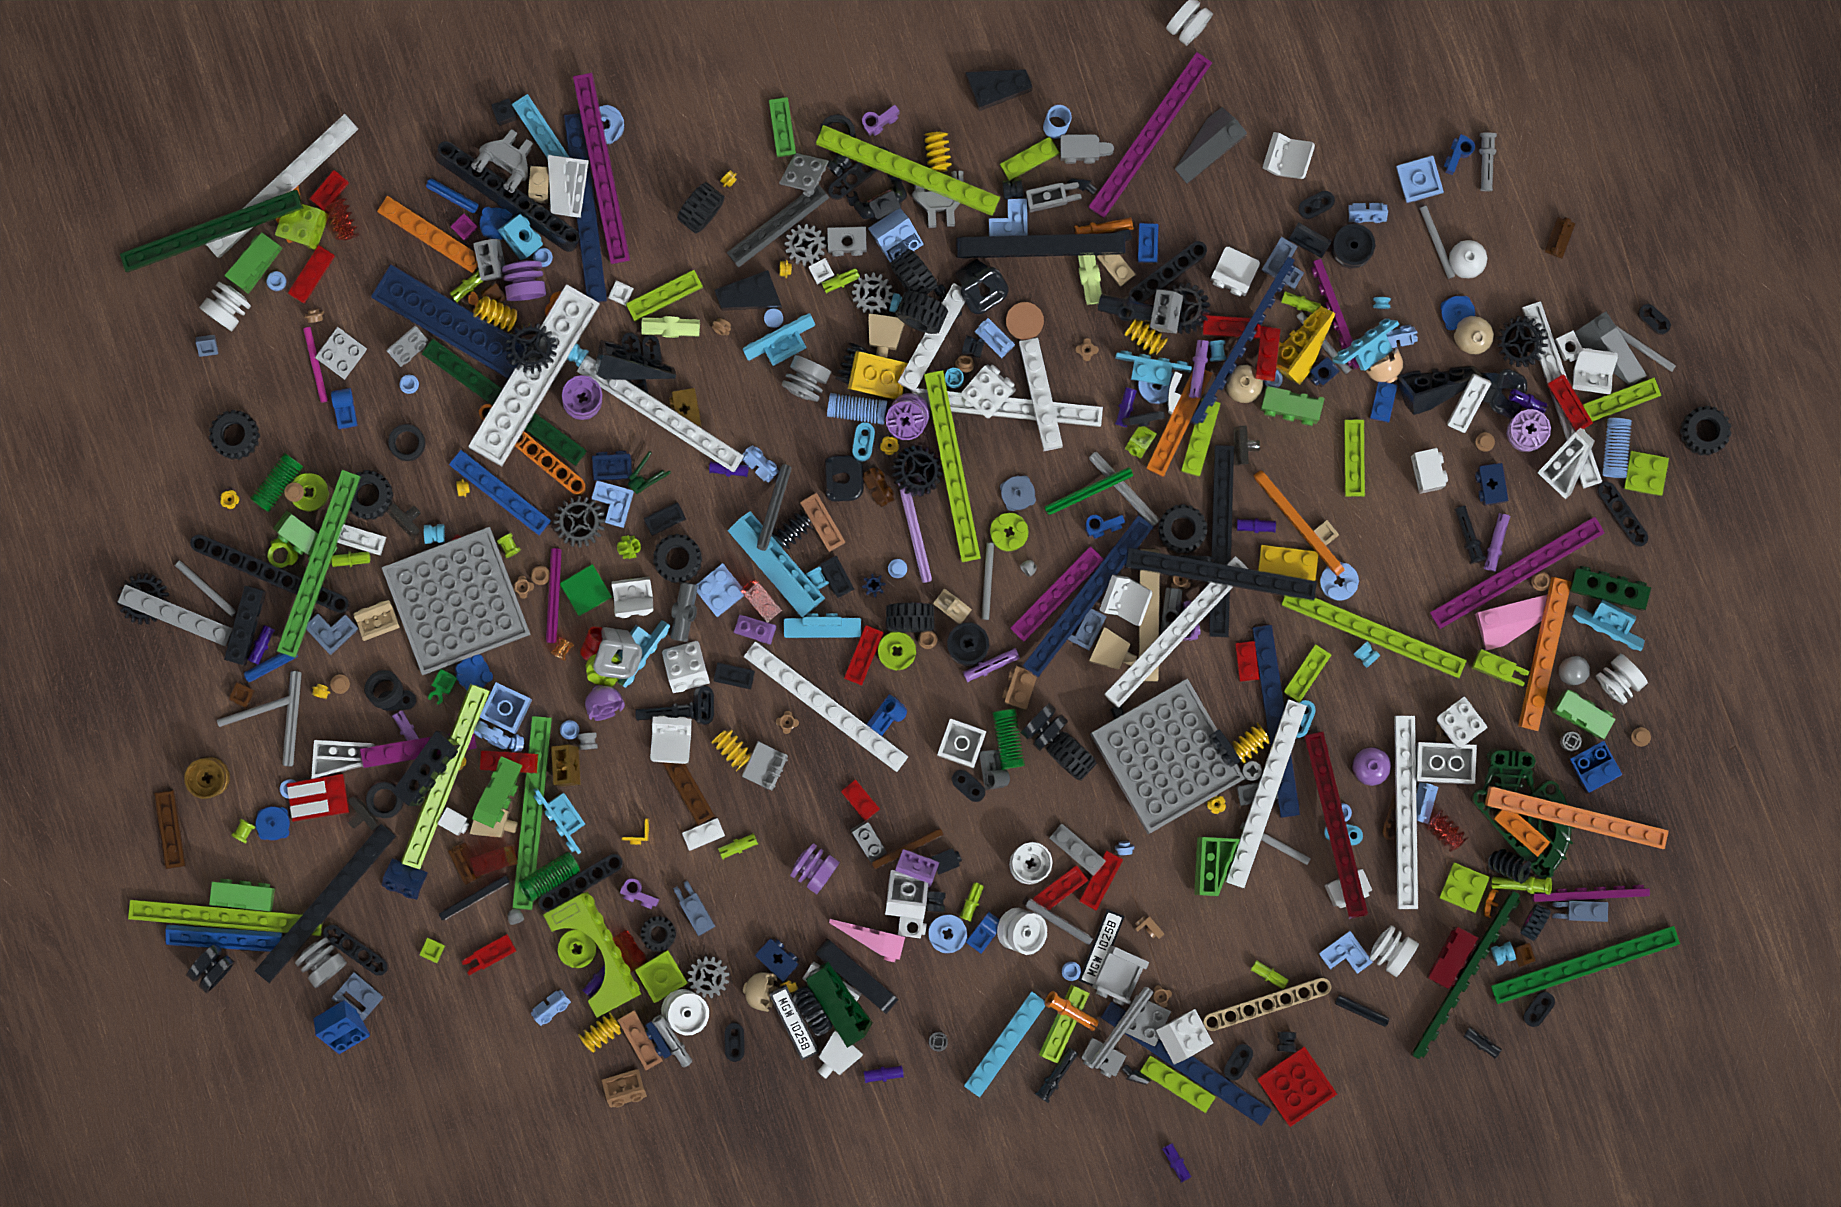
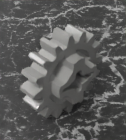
M805 224L804 229L800 225H798L797 231L791 229L793 235H787L786 238L790 241L785 242V246L789 247L786 250V254L791 253L789 259L796 258V264L798 265L802 261L803 266H806V262L813 265L814 259L819 262V255L824 256L825 254L821 249L826 248V244L821 243L825 241V237H819L822 232L820 230L815 232V226L808 229V224ZM805 233L812 234L815 237L810 238L806 236ZM799 236L798 242L793 245L794 239ZM803 241H806V243L809 244L808 249L800 247L803 245ZM818 245L816 253L812 255L813 248ZM801 252L805 254L806 257H800L796 253Z
M866 273L864 280L859 277L858 281L860 284L854 283L853 286L857 290L852 291V294L857 296L853 298V302H859L857 308L863 307V313L870 310V314H873L874 310L880 314V308L887 310L885 304H891V300L888 298L893 297V293L889 292L892 289V285H886L889 280L885 279L883 281L882 275L880 274L877 278L875 273H872V277H869ZM874 281L878 282V284L870 285L868 282ZM861 288H863V290L865 291V295L862 297V299L860 298ZM885 289L886 293L884 300L880 296V292ZM869 290L872 292L877 290L875 298L873 296L868 297ZM870 302V303H876L877 305H876V306H869V305H866V304H868V303Z
M704 957V962L698 959L697 966L691 965L694 971H688V974L692 975L688 982H693L690 988H696L695 994L697 995L702 992L703 998L707 994H709L710 998H713V993L719 996L720 989L726 990L723 986L724 983H729L725 977L730 974L724 972L727 966L721 967L722 961L719 960L716 963L715 957H712L711 961ZM706 964L714 965L717 969L710 970ZM700 969L701 977L696 981V973ZM705 971L708 972V974L714 975V977H712V983H710L709 981H704V978L706 977ZM721 974L722 979L720 985L718 986L716 980L717 976ZM704 984L709 985L712 990H704L700 986Z

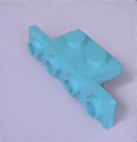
M810 313L803 315L790 324H786L780 329L765 335L763 338L748 344L743 348L746 358L751 360L765 352L774 366L806 349L799 334L814 327V320Z
M1382 320L1377 327L1368 330L1362 338L1354 340L1351 346L1339 351L1337 356L1332 359L1333 362L1346 364L1355 357L1360 369L1367 370L1393 351L1386 334L1399 325L1398 321Z
M1128 351L1116 353L1115 359L1134 362L1131 380L1169 386L1172 369L1184 372H1191L1192 369L1191 366H1188L1187 362L1177 361V364L1170 363L1169 359L1166 358L1154 360L1150 359L1151 356L1139 354V357L1132 356V352Z
M1603 599L1594 614L1578 606L1575 607L1572 617L1578 622L1591 626L1597 632L1609 635L1615 641L1627 644L1631 649L1639 651L1643 649L1645 640L1629 632L1636 620V616Z
M828 613L826 617H818V614H807V617L784 619V637H861V619L841 618L836 613Z
M663 620L660 621L651 635L637 625L630 632L636 644L642 649V658L636 673L644 667L648 656L657 649V644L661 638L667 635L670 625ZM618 649L616 654L622 659L623 650ZM635 674L630 678L619 679L617 682L626 688L627 685L634 681Z
M535 788L536 794L533 797L539 805L544 804L547 809L544 812L550 821L555 820L557 823L555 828L560 836L565 835L569 840L566 842L572 852L581 853L570 835L584 826L585 823L563 792L547 803L540 791Z

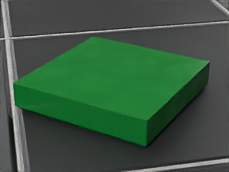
M593 564L560 583L579 617L612 598Z

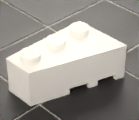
M548 155L551 213L581 217L588 160Z
M1580 428L1539 470L1538 474L1566 499L1571 495L1595 441Z
M314 740L312 779L362 767L359 749L374 747L375 744Z

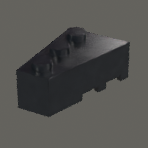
M1026 69L966 72L965 74L979 111L1029 93L1033 89Z
M768 270L715 290L722 311L782 309Z

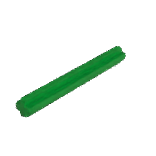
M1127 467L1046 505L1045 510L1048 515L1054 514L1133 477V472L1130 467Z

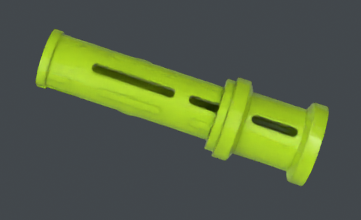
M1531 876L1522 884L1510 878L1493 877L1492 883H1494L1492 885L1493 889L1526 890L1530 894L1543 892L1546 895H1550L1552 891V879L1550 877L1536 879L1534 876Z

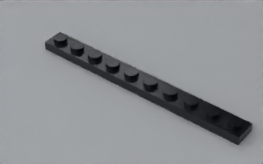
M1215 445L1211 557H1215V563L1227 565L1231 561L1234 446ZM1230 591L1210 611L1209 637H1229Z
M1128 548L1125 568L1309 601L1315 600L1317 581L1133 548Z
M381 824L255 969V972L270 984L392 843L396 835Z

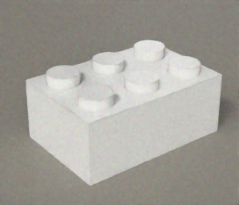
M1416 743V782L1475 784L1477 745L1465 744L1463 747L1457 748L1454 744Z

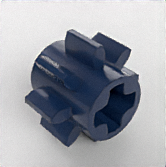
M872 573L871 579L864 578L867 585H863L862 588L868 589L867 596L870 593H874L876 598V593H884L881 586H885L886 583L880 582L881 575L878 578H874ZM871 581H875L876 584H879V586L876 587L875 591H873L871 587H868V585L872 584Z

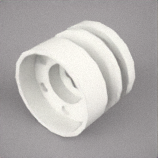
M218 282L216 286L222 290L221 294L213 289L211 292L217 299L213 301L210 298H206L199 308L232 332L239 323L238 319L234 316L235 312L244 316L245 312L239 307L242 305L249 309L251 305L243 295L231 286Z
M1619 654L1611 662L1614 671L1605 667L1603 669L1605 675L1600 672L1596 675V678L1603 690L1612 699L1624 705L1627 702L1625 696L1629 699L1633 697L1629 689L1630 687L1638 692L1648 682L1641 671L1627 657Z
M1030 842L1023 844L1013 852L1010 857L1009 866L1016 880L1030 885L1046 878L1051 871L1053 862L1051 854L1046 847L1039 843ZM1032 859V864L1035 866L1028 869L1025 861Z
M1391 925L1379 936L1373 945L1369 959L1374 961L1379 955L1380 958L1377 962L1379 966L1387 960L1386 971L1397 977L1410 961L1419 943L1410 937L1400 942L1399 939L1402 932L1398 931L1393 937L1392 934L1395 931V927Z

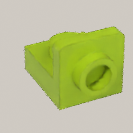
M1145 426L1138 427L1125 449L1133 456L1141 459L1157 434Z

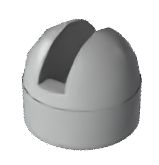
M1026 560L1020 565V568L1028 577H1031L1035 573L1037 566L1034 564V561Z
M512 909L507 915L510 925L524 920L522 912L518 909Z

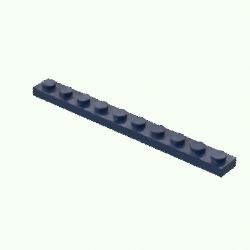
M581 114L564 115L569 157L588 160L581 217H577L586 293L588 297L598 303L607 302L590 160Z
M1287 257L1190 420L1192 424L1197 425L1198 422L1203 423L1208 415L1205 412L1207 407H1212L1218 398L1215 396L1217 390L1222 391L1227 383V380H1225L1228 373L1232 374L1237 364L1234 363L1236 358L1243 356L1247 349L1244 347L1247 340L1252 341L1256 334L1254 328L1257 324L1261 325L1266 317L1263 314L1267 307L1271 309L1276 300L1273 296L1276 291L1281 292L1286 283L1283 279L1286 274L1290 276L1296 267L1292 265L1295 261L1293 258Z
M1138 515L1022 666L1037 678L1041 675L1107 589L1112 575H1117L1124 567L1128 548L1137 549L1153 529L1150 523Z
M1272 625L1252 629L1271 750L1284 712V703ZM1291 753L1277 791L1280 818L1300 815Z
M1110 1002L1100 1018L1116 1027L1126 1011ZM1124 1033L1260 1126H1262L1272 1111L1193 1056L1174 1064L1160 1037L1156 1045L1153 1046Z

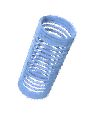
M1054 105L1048 110L1043 124V130L1048 137L1059 139L1061 135L1066 134L1072 119L1070 110L1064 105ZM1059 117L1064 120L1065 126L1056 127L1051 124L1049 118Z
M830 393L827 417L835 418L837 414V418L840 416L841 419L842 417L846 419L847 416V420L854 418L855 421L857 418V421L860 420L862 422L864 418V422L867 420L868 423L869 421L873 423L874 420V423L884 424L887 401L879 400L877 408V399L875 400V405L874 399H872L870 408V398L868 405L867 398H865V403L864 398H862L860 406V397L857 403L856 396L853 406L854 396H852L850 404V395L848 396V401L847 395H845L843 404L844 395L842 394L840 402V394H838L836 404L837 394Z
M1608 418V427L1606 428V433L1608 434H1606L1607 437L1605 438L1607 440L1605 443L1607 444L1605 445L1606 451L1604 452L1605 461L1603 462L1602 475L1613 478H1626L1627 472L1623 470H1627V468L1623 467L1628 466L1626 465L1628 461L1622 460H1628L1626 457L1629 455L1620 453H1629V451L1625 450H1629L1628 446L1630 445L1623 443H1630V441H1627L1630 438L1622 436H1630V434L1626 433L1631 432L1629 430L1631 429L1632 421L1624 418Z

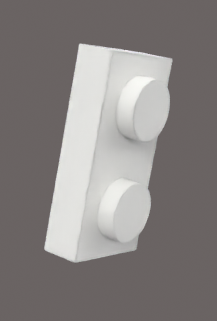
M718 818L682 833L689 851L725 836Z

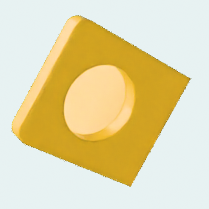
M645 818V838L622 837V840L630 841V844L641 845V841H649V819Z

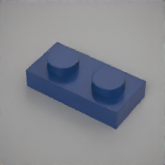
M1139 223L1138 262L1157 263L1158 224Z
M1378 382L1370 419L1389 423L1397 385Z

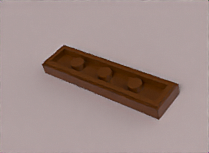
M662 762L698 826L715 817L687 766L682 763Z
M170 790L154 793L166 869L184 867L186 864L175 792Z
M939 828L873 861L872 864L877 869L899 858L903 849L911 852L944 834Z

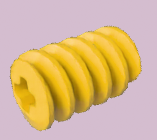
M931 132L924 134L929 136L925 138V143L929 144L925 148L927 151H931L926 154L927 158L931 159L927 162V165L933 166L930 169L937 172L948 171L947 167L952 164L946 162V160L951 158V156L945 155V152L949 151L950 148H946L944 145L949 143V141L943 140V137L947 136L948 133Z
M488 296L479 300L473 314L474 317H477L480 313V320L487 317V323L494 320L495 327L501 323L500 329L502 330L508 326V332L512 329L517 318L516 309L510 310L509 306H504L500 302L497 303L494 299L490 300Z
M1135 319L1125 332V336L1132 334V341L1138 338V346L1144 343V350L1150 347L1149 354L1152 355L1157 352V355L1168 341V337L1161 340V332L1155 335V329L1148 330L1149 323L1143 326V321H1136Z
M1258 723V729L1251 727L1252 734L1248 731L1245 732L1246 739L1239 736L1240 743L1233 741L1234 750L1243 763H1246L1245 756L1250 759L1252 758L1251 751L1256 754L1258 753L1257 746L1264 749L1263 742L1270 744L1268 735Z
M732 730L723 731L711 743L718 742L716 749L723 748L721 755L728 754L726 760H733L731 766H738L737 772L749 761L752 753L745 754L748 748H740L743 742H735L738 736L731 737Z
M610 1012V1019L605 1016L602 1017L603 1024L596 1021L597 1028L590 1025V1033L587 1030H583L584 1037L578 1034L586 1048L593 1053L596 1051L595 1045L601 1048V1041L606 1044L608 1043L607 1036L614 1039V1032L618 1035L621 1034L620 1026Z

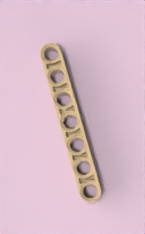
M1140 549L1160 553L1159 549ZM1139 570V584L1150 589L1152 596L1142 624L1139 626V657L1159 637V574ZM1159 666L1144 681H1158Z
M1325 978L1311 980L1205 1015L1202 1022L1207 1030L1216 1031L1324 996L1330 992L1331 984ZM1320 981H1324L1327 985L1324 992L1317 990V984ZM1302 987L1308 989L1309 993L1306 998H1301L1298 994L1299 989ZM1283 993H1287L1290 996V1001L1287 1004H1283L1280 1001V996ZM1265 999H1269L1272 1002L1269 1010L1262 1008V1001ZM1246 1005L1253 1007L1254 1011L1250 1016H1246L1243 1012ZM1228 1011L1235 1013V1019L1232 1022H1228L1225 1019V1014ZM1209 1017H1215L1217 1020V1024L1213 1028L1207 1026L1206 1021Z

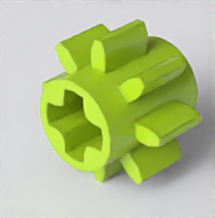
M634 535L622 536V541L617 544L618 553L623 555V559L636 558V553L640 552L641 549L639 540L635 539Z

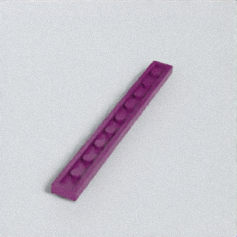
M1196 52L1088 207L1090 210L1103 219L1106 217L1212 65L1211 61Z
M593 73L573 76L611 264L631 261Z
M1596 517L1430 612V615L1438 629H1441L1598 538L1605 532Z

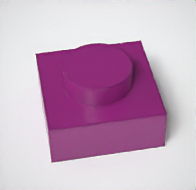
M465 214L451 226L464 241L478 228Z

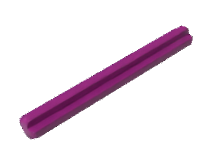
M559 548L551 549L547 643L557 642L562 552Z

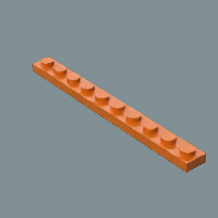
M1491 786L1488 788L1485 801L1486 806L1659 849H1665L1669 832L1668 830Z

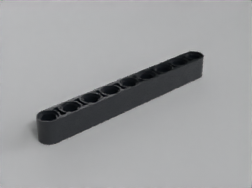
M444 141L439 144L436 152V161L506 209L512 215L521 214L526 217L532 229L564 251L571 252L576 249L580 238L576 229L517 188L513 193L509 192L510 187L506 190L503 185L507 181L488 168L484 167L482 172H478L477 166L474 170L471 164L475 159L452 143ZM441 152H447L449 155H444ZM473 173H477L480 176L476 177L473 175ZM554 227L558 231H553L551 228ZM570 238L573 242H569L566 239Z
M1122 233L956 238V258L1125 254V234Z
M203 535L192 537L190 545L194 551L293 594H298L303 578ZM199 539H203L205 542L204 547L201 549L196 547V542ZM220 546L222 554L216 557L213 551L216 547ZM234 554L240 556V561L237 564H232L231 557ZM255 561L257 569L251 572L248 566L251 562ZM269 569L275 571V576L272 579H267L266 572ZM286 577H291L293 580L289 587H285L283 583ZM321 587L319 594L326 592L328 598L324 602H320L319 598H317V604L341 614L346 613L350 609V601L346 597ZM343 599L345 607L339 610L336 607V602Z

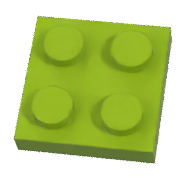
M1631 451L1624 489L1662 496L1669 458Z
M1453 863L1439 898L1476 913L1490 877Z
M669 950L635 970L654 1003L688 984Z

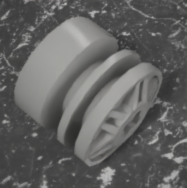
M795 355L790 368L797 373L796 375L787 373L786 377L792 383L783 380L782 386L795 396L818 402L819 396L814 394L813 391L822 393L823 390L816 384L817 382L826 384L831 371L811 360Z
M327 937L313 943L295 961L297 967L306 962V965L301 969L302 973L309 969L313 971L307 979L314 988L325 983L347 964L340 953L332 957L329 955L334 949L333 945L324 949L329 943Z

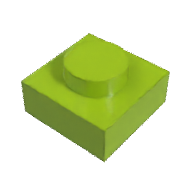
M427 938L420 956L438 963L445 945Z

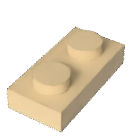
M1098 255L1096 257L1120 287L1135 276V273L1120 255Z

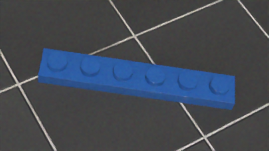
M462 450L458 452L449 464L539 536L551 522L550 519Z
M167 925L165 929L166 945L209 948L216 944L222 949L271 952L282 939V932Z

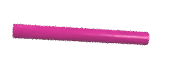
M307 327L303 331L320 402L324 403L328 401L319 361L315 358L317 352L311 327Z

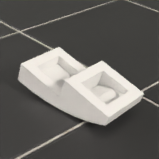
M1176 371L1171 380L1167 398V408L1170 414L1173 413L1181 396L1174 392L1182 377V374Z

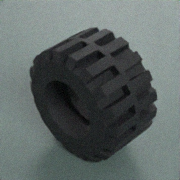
M705 182L698 186L683 204L678 213L677 220L696 234L702 231L721 208L725 196Z
M908 248L890 262L893 272L907 291H915L927 295L937 287L936 279L913 250Z
M906 291L895 315L900 321L911 328L928 334H937L940 332L945 321L948 309L941 302L928 295L915 291Z
M1710 406L1698 407L1691 411L1681 424V440L1686 443L1685 447L1687 449L1690 448L1692 453H1698L1701 456L1711 455L1724 448L1729 442V437L1732 433L1730 431V428H1732L1731 423H1728V416L1725 417L1723 415L1724 412L1722 410L1718 411L1717 407L1711 408ZM1708 420L1715 426L1716 436L1712 441L1706 442L1697 436L1696 425L1699 421Z
M236 410L223 412L224 414L216 416L217 419L212 421L211 424L213 426L209 429L211 433L209 439L212 442L213 448L222 456L232 460H240L242 457L250 456L249 453H253L255 446L259 444L258 438H260V434L258 433L259 428L256 422L249 415ZM233 424H239L245 430L243 441L236 446H230L224 440L226 429Z
M364 470V472H357L356 475L361 476L349 510L364 520H374L379 516H384V513L389 511V506L393 503L392 497H394L389 481L375 471ZM367 484L375 485L379 490V498L371 506H363L357 497L360 488Z
M1175 505L1168 509L1160 519L1158 527L1159 538L1162 540V544L1168 547V550L1179 554L1196 550L1202 544L1207 534V522H1205L1204 515L1200 513V510L1193 508L1191 505ZM1178 518H1186L1194 526L1193 535L1187 540H1179L1172 534V523Z
M675 534L668 535V537L660 540L661 542L656 545L653 553V562L657 572L665 580L672 583L689 581L693 576L697 575L698 570L701 568L702 556L698 545L692 538L686 535ZM676 547L685 549L689 555L688 564L680 570L672 569L666 561L667 553Z
M893 603L886 606V630L928 632L934 629V605Z
M1061 731L1046 747L1049 755L1077 780L1082 781L1097 765L1095 758L1067 732Z

